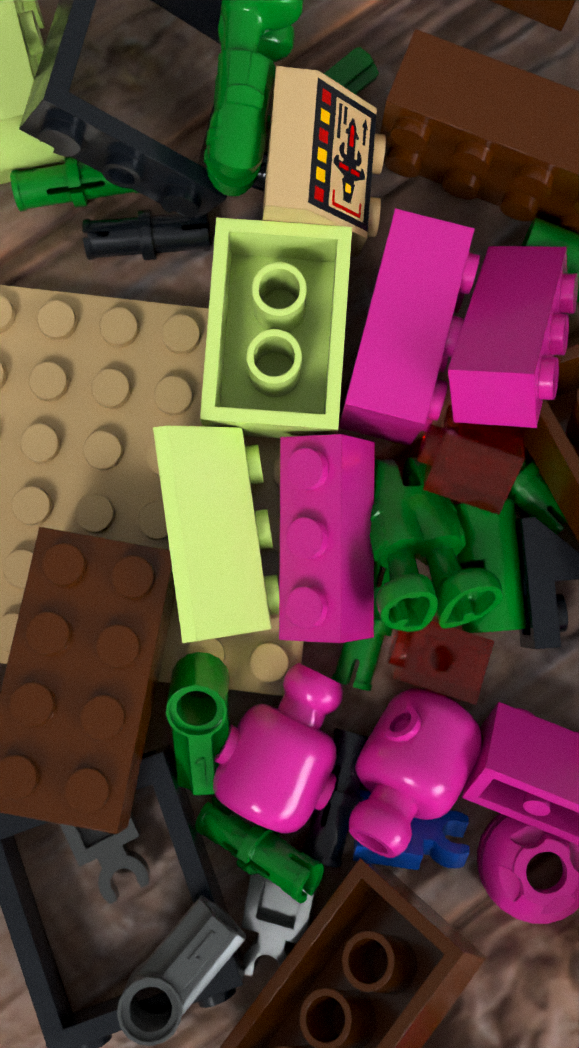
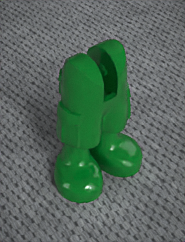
M222 0L218 26L221 53L218 55V70L214 88V112L210 120L209 130L207 131V149L204 152V162L207 166L210 181L224 195L233 197L246 193L252 187L260 172L266 142L267 112L276 69L273 62L286 58L292 51L295 32L291 25L301 16L304 0Z
M427 456L407 458L403 470V483L398 466L392 458L375 459L374 504L370 518V541L375 562L379 561L382 567L388 568L390 581L385 583L378 591L376 605L381 620L386 626L405 632L422 630L432 621L435 613L441 628H452L469 623L487 615L503 599L500 580L494 573L483 568L462 570L456 556L467 545L465 533L457 516L458 511L450 498L446 497L439 477ZM416 559L428 566L431 580L429 577L419 574Z

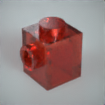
M449 405L440 427L429 424L419 449L417 461L426 464L423 490L499 515L525 460L524 429L515 426L456 423L453 421L452 405Z
M431 621L425 628L419 631L405 632L396 630L389 649L387 664L396 666L392 680L416 688L431 690L463 703L476 705L494 641L453 627L441 628L439 623Z

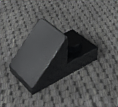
M536 517L521 518L516 520L527 628L519 629L520 646L530 649L561 647L560 632H566L568 628V611L564 596L556 594L555 582L579 580V552Z

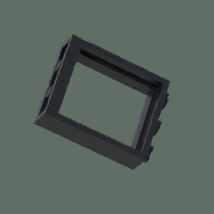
M59 0L19 130L40 140V142L54 148L53 153L72 157L101 172L110 183L122 188L133 189L160 203L162 208L168 213L175 211L196 222L227 198V195L218 191L210 181L207 166L204 162V152L207 149V131L209 130L210 120L214 112V103L197 164L70 93L69 89L96 0ZM151 0L221 45L218 36V26L222 0Z
M167 744L143 753L136 790L153 785L193 904L203 895L208 900L218 904L229 914L203 837L196 831V817L186 788L179 787L176 760L171 745ZM0 813V906L47 1048H100L110 1041L113 1033L122 1030L117 1017L118 1003L121 995L72 1012L14 838L15 834L48 823V821ZM241 947L235 951L193 1004L198 1002L201 1008L216 1006L230 999L236 993V988L243 985L245 970ZM146 987L136 993L139 1005L149 1013L159 1014L167 1011L172 1006L167 994L157 987Z

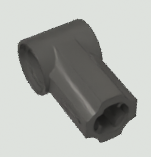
M201 895L150 957L132 972L119 999L117 1010L120 1028L128 1039L139 1045L154 1046L164 1043L174 1035L183 1014L245 941L246 934L239 928L234 919L215 902ZM146 987H157L167 994L172 1006L167 1011L159 1014L149 1013L139 1005L136 993Z

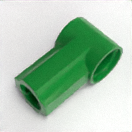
M203 652L187 654L177 661L172 669L166 707V716L173 732L179 787L189 789L193 795L215 794L213 779L219 763L215 762L214 759L225 745L230 727L228 701L229 673L227 666L220 658ZM192 691H202L209 694L210 696L199 698L193 697L187 693Z

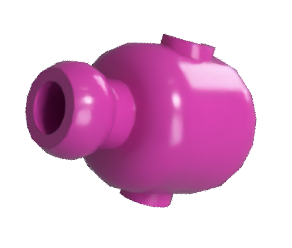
M300 663L292 666L284 677V696L278 708L267 704H258L247 710L237 727L230 725L225 745L214 759L215 762L219 763L213 779V790L216 798L243 818L269 830L287 834L302 828L310 818L314 808L322 810L332 796L336 784V775L332 773L337 758L336 746L333 739L327 733L320 730V727L326 715L335 711L343 698L342 684Z
M419 688L402 691L395 695L388 703L361 750L355 765L360 782L371 792L368 799L359 802L354 807L349 818V832L360 844L381 856L395 858L406 850L411 841L412 830L410 823L413 818L422 820L437 819L449 812L476 764L483 745L480 727L466 709L440 693Z

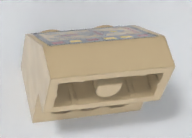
M276 66L271 103L262 221L352 227L350 256L358 257L367 237H376L380 221L381 199L370 197L372 174H381L386 144L385 134L375 133L377 108L318 70Z

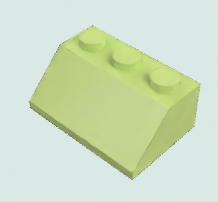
M171 425L153 427L182 643L272 629L270 615L279 614V584L277 574L264 576L261 550L273 548L268 509L255 510L251 485L264 483L258 444L246 446L243 430L239 427Z

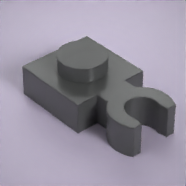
M132 811L128 828L118 834L60 824L79 867L96 858L98 859L102 868L98 878V886L102 897L109 904L117 901L120 895L118 887L113 881V874L117 870L125 868L134 872L141 888L149 884L150 869L146 860L140 854L129 851L126 843L140 837L141 834Z
M257 873L250 876L241 928L258 932L259 935L254 938L243 958V967L246 975H253L260 962L261 955L274 957L280 967L294 948L293 943L297 944L312 924L318 887L311 896L307 894V900L304 903L299 904L290 895L282 891L280 887Z

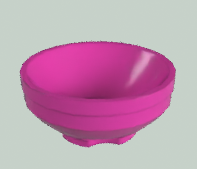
M498 813L485 828L477 849V869L481 883L489 897L501 910L518 920L532 924H548L573 914L579 908V845ZM542 852L557 854L563 866L561 879L556 885L548 889L534 888L530 885L526 876L527 864L530 859Z

